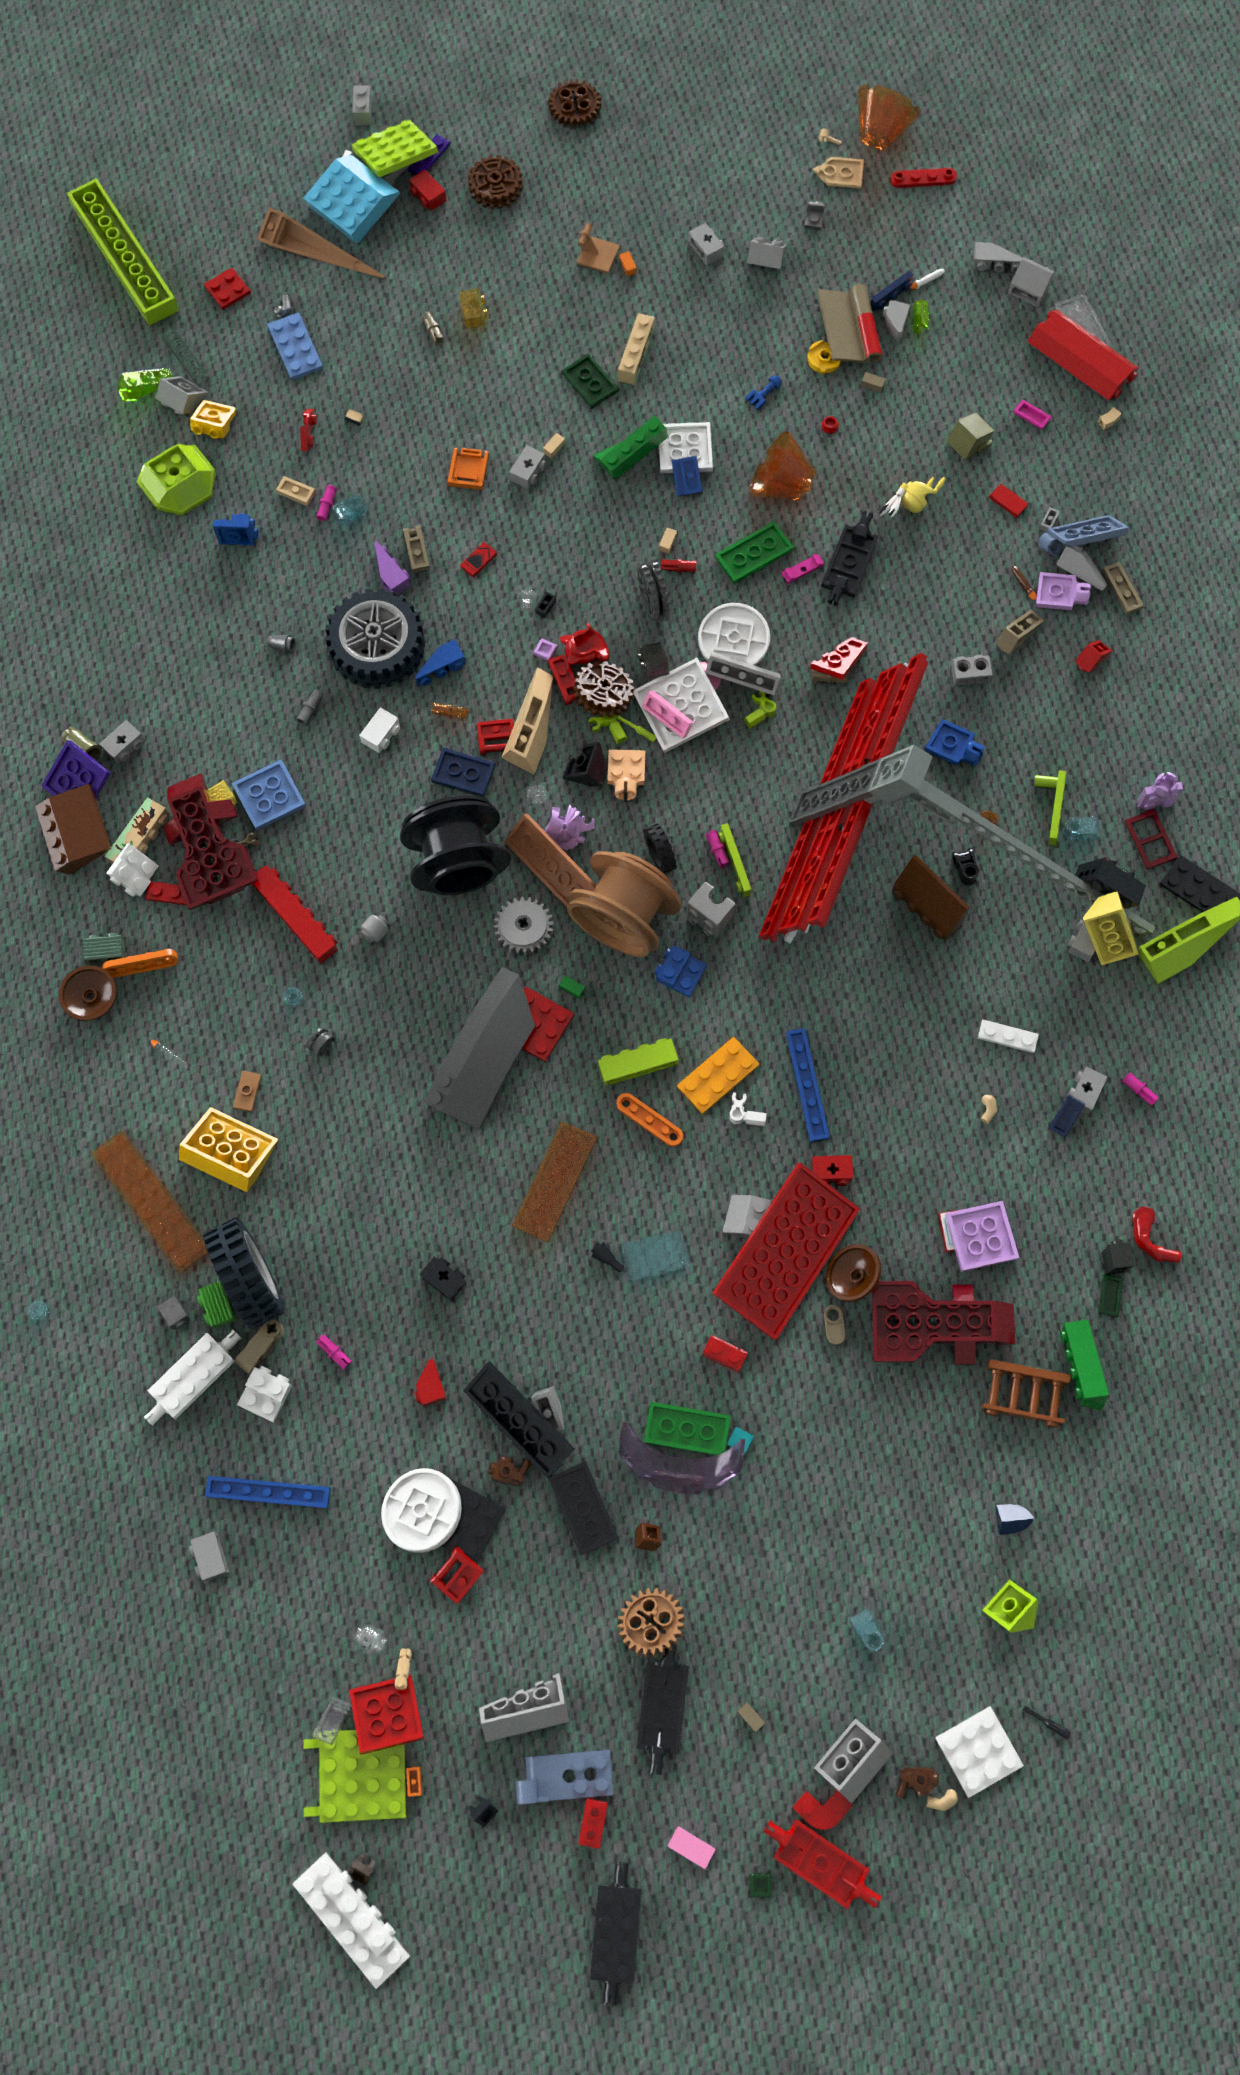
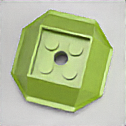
M177 444L143 464L137 483L157 510L183 516L212 497L216 472L196 445Z

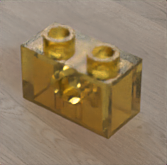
M479 288L459 291L465 328L471 329L486 326L485 320L488 319L487 309H483L485 299L484 295H480Z

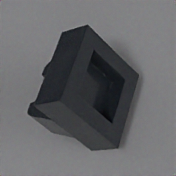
M479 1796L477 1800L480 1804L476 1808L470 1805L469 1811L472 1819L484 1828L497 1814L498 1810L485 1798Z

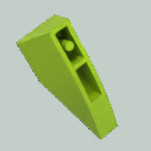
M1235 897L1217 905L1139 947V956L1157 984L1192 966L1240 920V900L1238 897Z

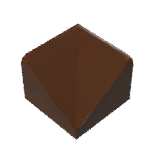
M641 1523L635 1529L636 1548L656 1551L662 1544L660 1526Z

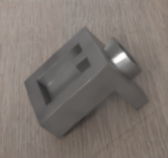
M808 202L804 228L821 230L824 203Z

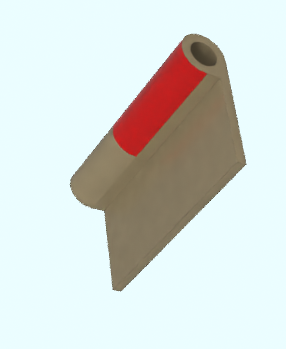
M858 283L849 292L818 289L817 295L832 360L858 363L879 362L883 356L867 287L864 284Z

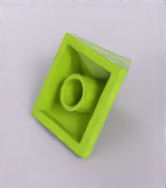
M1009 1579L982 1611L1010 1633L1034 1629L1039 1601Z

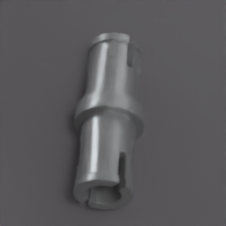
M312 690L307 702L303 703V709L296 718L299 724L306 726L312 713L316 712V706L323 697L320 691Z

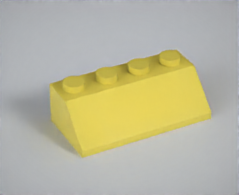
M1118 892L1098 897L1084 915L1083 920L1101 965L1139 955L1135 938Z

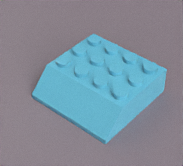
M350 155L335 159L304 196V200L312 210L357 244L399 196L400 192L381 177L379 178L354 156Z

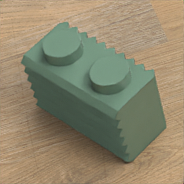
M110 933L106 937L90 935L89 938L83 939V960L87 965L103 964L108 960L125 958V940L117 933Z

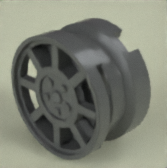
M321 1027L310 1036L306 1043V1048L310 1051L313 1050L317 1057H321L329 1047H332L331 1042H335L336 1037L332 1033L329 1034L325 1027Z

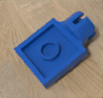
M942 719L927 743L925 751L956 766L961 761L977 765L979 763L978 759H981L985 747L973 740L975 733Z

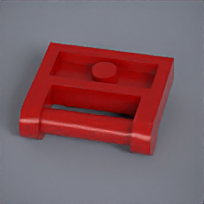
M513 719L477 722L480 755H484L486 752L505 750L507 743L485 745L484 741L509 739L514 727Z
M455 1547L451 1551L452 1555L438 1573L433 1574L430 1581L458 1604L484 1570L471 1560L462 1549ZM459 1560L462 1563L461 1567L450 1581L445 1583L443 1578Z

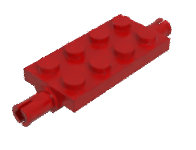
M797 1819L794 1820L787 1831L769 1820L767 1825L774 1831L765 1827L763 1833L779 1842V1847L773 1856L774 1859L847 1909L854 1898L857 1899L858 1897L872 1906V1908L875 1909L878 1904L870 1898L872 1897L879 1902L882 1896L865 1886L866 1883L864 1882L870 1871L869 1868Z

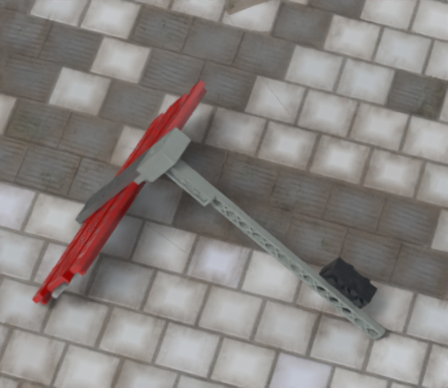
M920 653L912 657L909 664L899 663L881 672L877 682L872 678L860 682L820 784L802 791L789 824L794 826L803 824V827L758 937L763 940L776 942L778 934L781 933L785 936L784 941L790 944L797 931L801 934H806L810 925H818L824 928L838 896L837 894H839L838 892L858 845L857 843H859L858 841L868 820L867 818L873 803L878 800L889 803L905 796L948 823L958 820L1090 905H1093L1098 897L1118 892L1131 930L1141 936L1151 934L1155 926L1128 910L1131 907L1140 905L1146 885L1134 878L1135 873L1118 868L1116 866L1117 861L1104 857L1083 863L1078 866L1076 874L1073 875L925 781L924 778L933 756L916 745H911L893 753L924 677L923 675L928 667L927 656Z

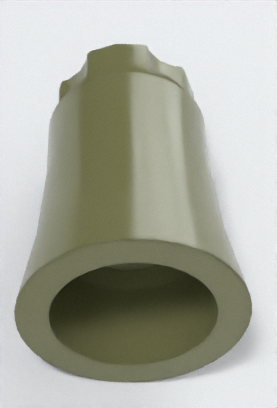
M69 727L62 733L61 737L64 743L67 740L74 742L95 760L101 756V746L91 741L76 728Z

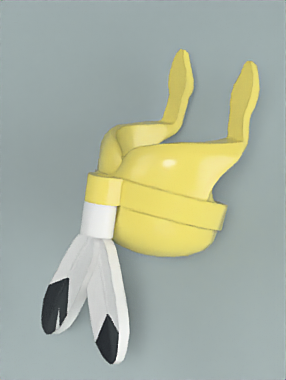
M934 477L928 481L927 485L917 481L913 483L910 481L907 484L903 483L896 495L880 510L879 516L884 515L890 509L889 516L893 517L899 508L900 502L910 512H921L927 505L925 496L927 494H936L944 485L945 477L938 482L935 489L931 488Z

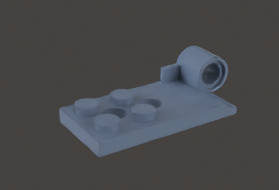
M1111 515L1049 528L1040 537L1039 546L1054 556L1062 551L1064 544L1074 547L1096 541L1103 542L1109 538H1120L1122 535L1128 534L1129 527Z
M610 1750L525 1757L527 1780L516 1781L517 1804L614 1795ZM587 1768H594L597 1772L596 1778L592 1781L587 1780L584 1776ZM568 1769L573 1770L576 1775L575 1780L571 1783L563 1779V1773Z

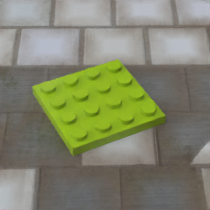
M411 120L403 121L397 126L388 127L385 131L374 133L371 137L360 139L356 143L351 144L354 153L379 178L438 153L437 146Z

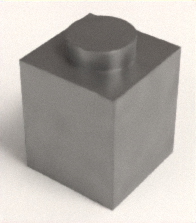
M173 1296L158 1306L159 1311L172 1329H181L187 1325V1320L190 1317L177 1297Z

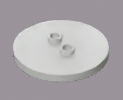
M727 603L714 608L705 616L699 628L698 644L707 662L711 652H715L756 666L763 660L769 649L770 630L765 618L756 609L746 604Z
M416 1469L402 1475L389 1488L382 1505V1523L387 1536L400 1548L415 1553L428 1552L444 1544L454 1533L461 1516V1498L458 1489L447 1476L433 1469Z

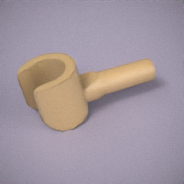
M821 129L819 141L822 142V137H824V142L829 141L838 145L841 144L842 141L828 136L829 131L827 129Z

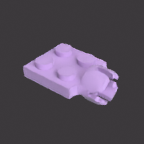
M1040 572L1036 607L1072 610L1075 604L1087 605L1089 603L1091 585L1089 583L1077 582L1076 575Z
M1167 772L1165 776L1164 773L1160 774L1156 778L1154 785L1144 788L1137 800L1138 809L1151 810L1155 806L1162 805L1164 808L1172 806L1183 790L1182 782L1176 783L1177 777L1170 772Z

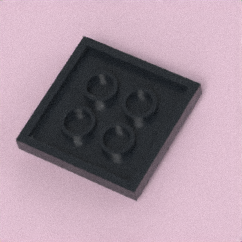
M451 1479L460 1494L461 1516L454 1533L441 1546L450 1551L455 1547H459L477 1564L506 1508Z

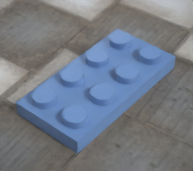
M299 313L267 324L291 380L323 369V365Z

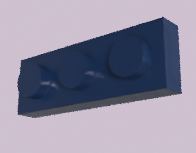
M910 270L874 295L870 301L872 311L883 309L889 300H895L900 292L909 290L912 286L914 274Z

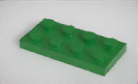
M773 521L715 554V559L733 584H736L794 551V547L776 522Z
M650 1402L644 1443L724 1457L731 1415Z

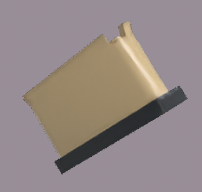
M350 409L344 418L360 426L364 416Z

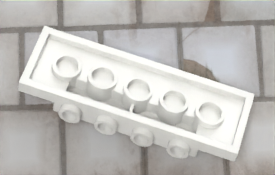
M326 1852L293 1883V1886L377 1989L410 1955L394 1937L396 1932L388 1922L384 1924L379 1918L381 1916L380 1911L374 1905L370 1907L365 1901L367 1896L361 1888L356 1890L351 1883L353 1878L346 1870L342 1872Z

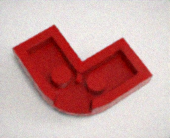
M307 409L303 412V424L305 425L301 426L300 429L301 451H309L314 444V437L311 436V430L314 428V425H317V415L314 414V409Z
M838 1790L831 1795L823 1806L805 1791L792 1808L811 1826L825 1830L837 1825L853 1805Z

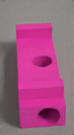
M813 554L811 558L789 569L786 568L785 571L781 572V576L789 584L823 567L824 562L818 554Z

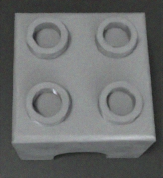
M704 882L688 901L687 920L693 925L698 924L702 927V931L706 935L717 937L733 918L735 903L728 897L720 904L712 903L711 893L714 887Z

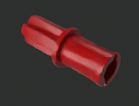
M680 558L679 560L663 559L661 561V570L678 571V573L680 571L696 572V561L680 560Z

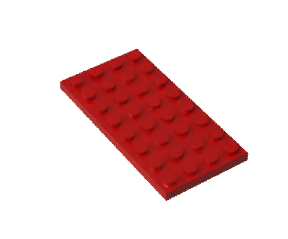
M797 1163L712 1294L771 1339L777 1340L858 1214L860 1208L802 1163Z

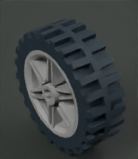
M377 588V592L365 589L363 594H359L357 591L353 593L352 598L348 599L345 597L342 599L343 604L334 607L335 614L329 615V625L325 627L327 635L325 640L331 661H333L335 669L337 671L340 670L341 676L344 679L349 677L350 682L354 685L357 682H361L363 688H368V684L374 685V689H380L382 684H386L387 688L392 687L391 682L396 680L398 683L404 681L403 676L405 674L410 677L413 674L412 667L418 668L420 665L419 657H423V646H425L422 623L418 612L414 610V605L411 602L406 604L405 597L402 595L396 597L394 591L389 590L388 593H383L381 588Z
M234 1217L204 1232L205 1247L213 1263L214 1270L233 1307L237 1310L245 1325L253 1330L283 1315L285 1307L276 1282L257 1244L242 1220Z

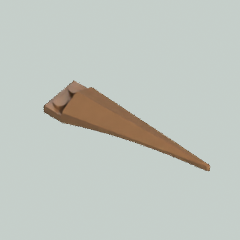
M269 207L257 237L258 241L276 249L385 278L381 273L291 217Z

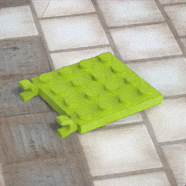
M356 1730L323 1732L325 1737L335 1733L337 1735L324 1740L322 1733L319 1732V1739L303 1740V1749L319 1748L320 1806L305 1807L304 1817L320 1816V1823L406 1818L405 1744L360 1755Z

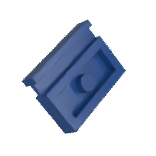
M697 456L671 460L677 496L702 492Z

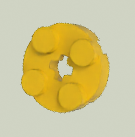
M820 340L811 345L807 360L813 370L820 374H826L838 369L841 361L832 360L827 342ZM821 355H824V356H827V355H828V358H827V359H823Z

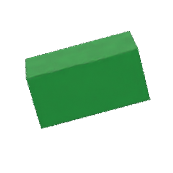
M564 976L559 984L561 990L578 999L581 998L585 991V986L567 976Z

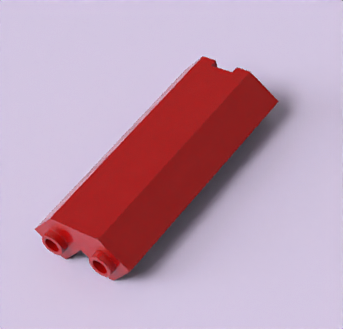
M1058 309L1051 310L1047 315L1046 321L1044 323L1040 322L1027 341L1108 401L1114 398L1117 399L1122 393V386L1129 382L1132 383L1138 375L1136 372L1139 367Z

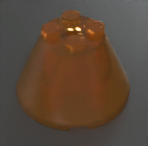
M865 84L860 86L857 92L860 142L869 145V143L873 144L876 149L884 151L919 118L921 110L918 106L915 108L911 104V99L897 91L875 85V88H868L869 85Z
M784 431L766 451L768 456L764 463H759L752 478L749 492L754 497L787 499L799 502L803 493H808L812 488L813 483H811V480L816 475L817 470L812 467L793 435L788 431Z

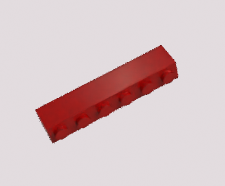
M266 864L256 872L259 881L252 885L320 964L338 951L336 939L331 934L328 936L324 932L326 930L324 925L320 921L316 922L313 919L314 914L308 907L305 909L301 905L303 902L297 894L293 896L290 892L292 890L286 881L283 883L280 881V875L274 868L270 869Z

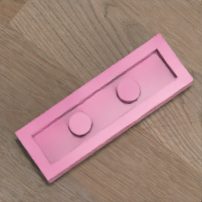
M653 690L648 692L642 707L681 738L687 737L693 721Z

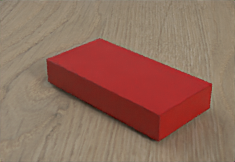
M1002 484L989 497L1016 518L1028 507L1026 501Z

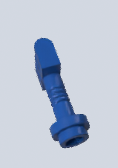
M777 375L771 376L769 378L770 383L759 393L753 389L746 396L745 399L747 401L751 400L750 404L752 406L757 403L755 405L757 410L766 403L764 397L770 391L781 387L782 380Z

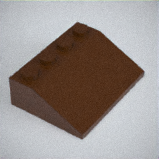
M90 784L49 797L35 806L55 871L68 875L72 874L112 849Z
M916 855L911 858L892 889L896 898L899 900L903 899L907 903V908L912 913L916 912L920 916L921 922L926 926L929 925L933 929L935 936L939 939L943 938L945 941L962 927L970 908Z

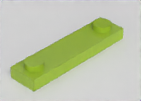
M728 823L723 824L718 836L721 843L725 844L738 881L736 882L738 893L742 892L744 898L751 895V887Z

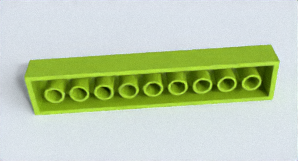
M97 178L68 192L67 195L73 209L147 324L150 326L178 312L179 309L171 291Z

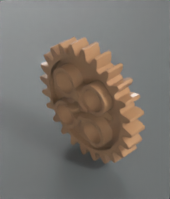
M647 1588L645 1595L640 1590L638 1598L631 1595L633 1602L625 1601L628 1608H621L624 1616L618 1617L620 1622H622L618 1625L619 1630L622 1631L619 1635L624 1639V1644L626 1646L629 1645L628 1648L631 1652L636 1649L638 1656L643 1652L646 1658H648L650 1652L656 1658L658 1651L662 1655H665V1648L672 1651L671 1644H679L676 1637H683L679 1630L686 1628L681 1623L686 1618L684 1615H681L684 1610L682 1607H679L678 1599L674 1600L673 1594L668 1596L666 1590H663L660 1594L658 1588H655L654 1593H651L650 1589ZM655 1605L652 1611H646L649 1606ZM638 1612H642L650 1621L656 1622L658 1627L666 1631V1633H661L652 1623L648 1624L646 1619L639 1615ZM670 1617L668 1623L662 1624L664 1618ZM636 1622H641L638 1628H633ZM652 1634H657L654 1640L649 1641V1637Z

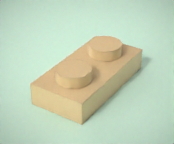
M285 476L276 488L277 494L306 506L309 505L316 493L314 488Z

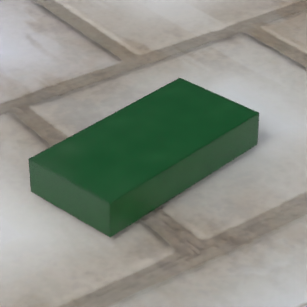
M1103 1275L1098 1314L1119 1317L1124 1278Z

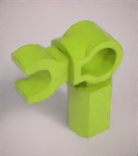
M759 691V694L762 696L760 698H757L754 694L752 695V701L759 704V709L744 718V722L750 729L764 721L766 717H773L776 714V703L766 698L765 692Z
M613 714V717L610 718L604 715V718L592 717L588 720L589 725L597 724V726L592 728L593 733L598 732L603 726H609L617 744L628 739L620 722H617L616 714Z

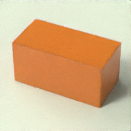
M630 252L619 254V261L626 276L636 274L637 267Z
M421 1767L406 1768L408 1797L422 1795Z

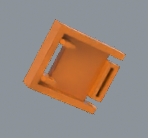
M454 447L448 486L483 490L489 451H485L484 458H482V450L461 448V456H458V448ZM458 478L471 479L474 482L461 481Z

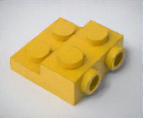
M203 400L190 418L191 431L197 435H210L213 439H224L230 430V422L236 415V408Z

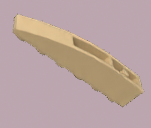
M538 667L501 757L533 775L547 741L553 675Z

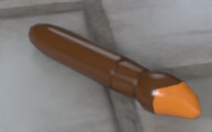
M1012 566L1013 574L1027 592V595L1032 600H1036L1035 590L1031 588L1018 567Z

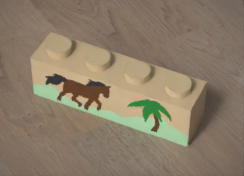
M638 313L618 368V381L635 385L654 332L655 317Z
M147 797L111 847L112 849L105 855L107 861L113 864L127 843H130L145 854L148 843L157 837L161 825H165L169 819L167 809Z

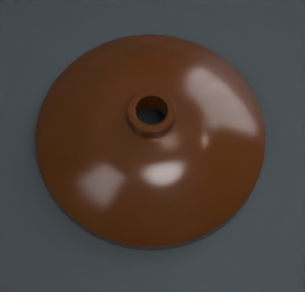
M82 966L71 971L64 978L59 989V1001L63 1010L72 1018L80 1021H92L104 1016L114 1005L117 996L114 979L107 971L97 966ZM93 994L94 998L88 1000L89 995Z
M853 1244L844 1247L834 1255L828 1265L826 1283L829 1291L836 1298L845 1302L863 1299L873 1291L881 1275L880 1259L868 1246Z

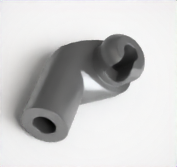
M283 295V305L278 306V308L275 307L274 313L277 317L283 318L291 311V298L289 295Z

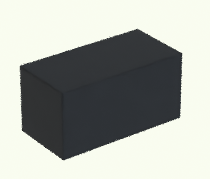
M546 591L536 606L535 613L545 618L556 603V596Z

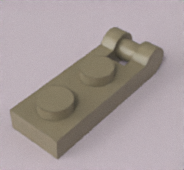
M415 526L414 529H403L412 572L430 570L421 526Z

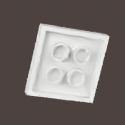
M710 422L663 424L666 427L668 438L659 444L660 474L673 473L671 460L697 456L699 472L713 471Z
M991 1706L935 1737L968 1798L1023 1767L1020 1758Z

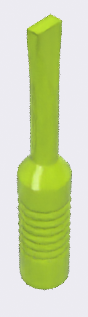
M618 715L617 719L634 728L638 734L652 742L655 741L656 736Z

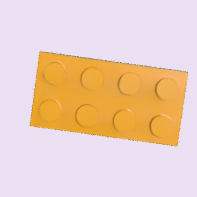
M732 1037L677 1085V1088L703 1115L760 1064L735 1037Z

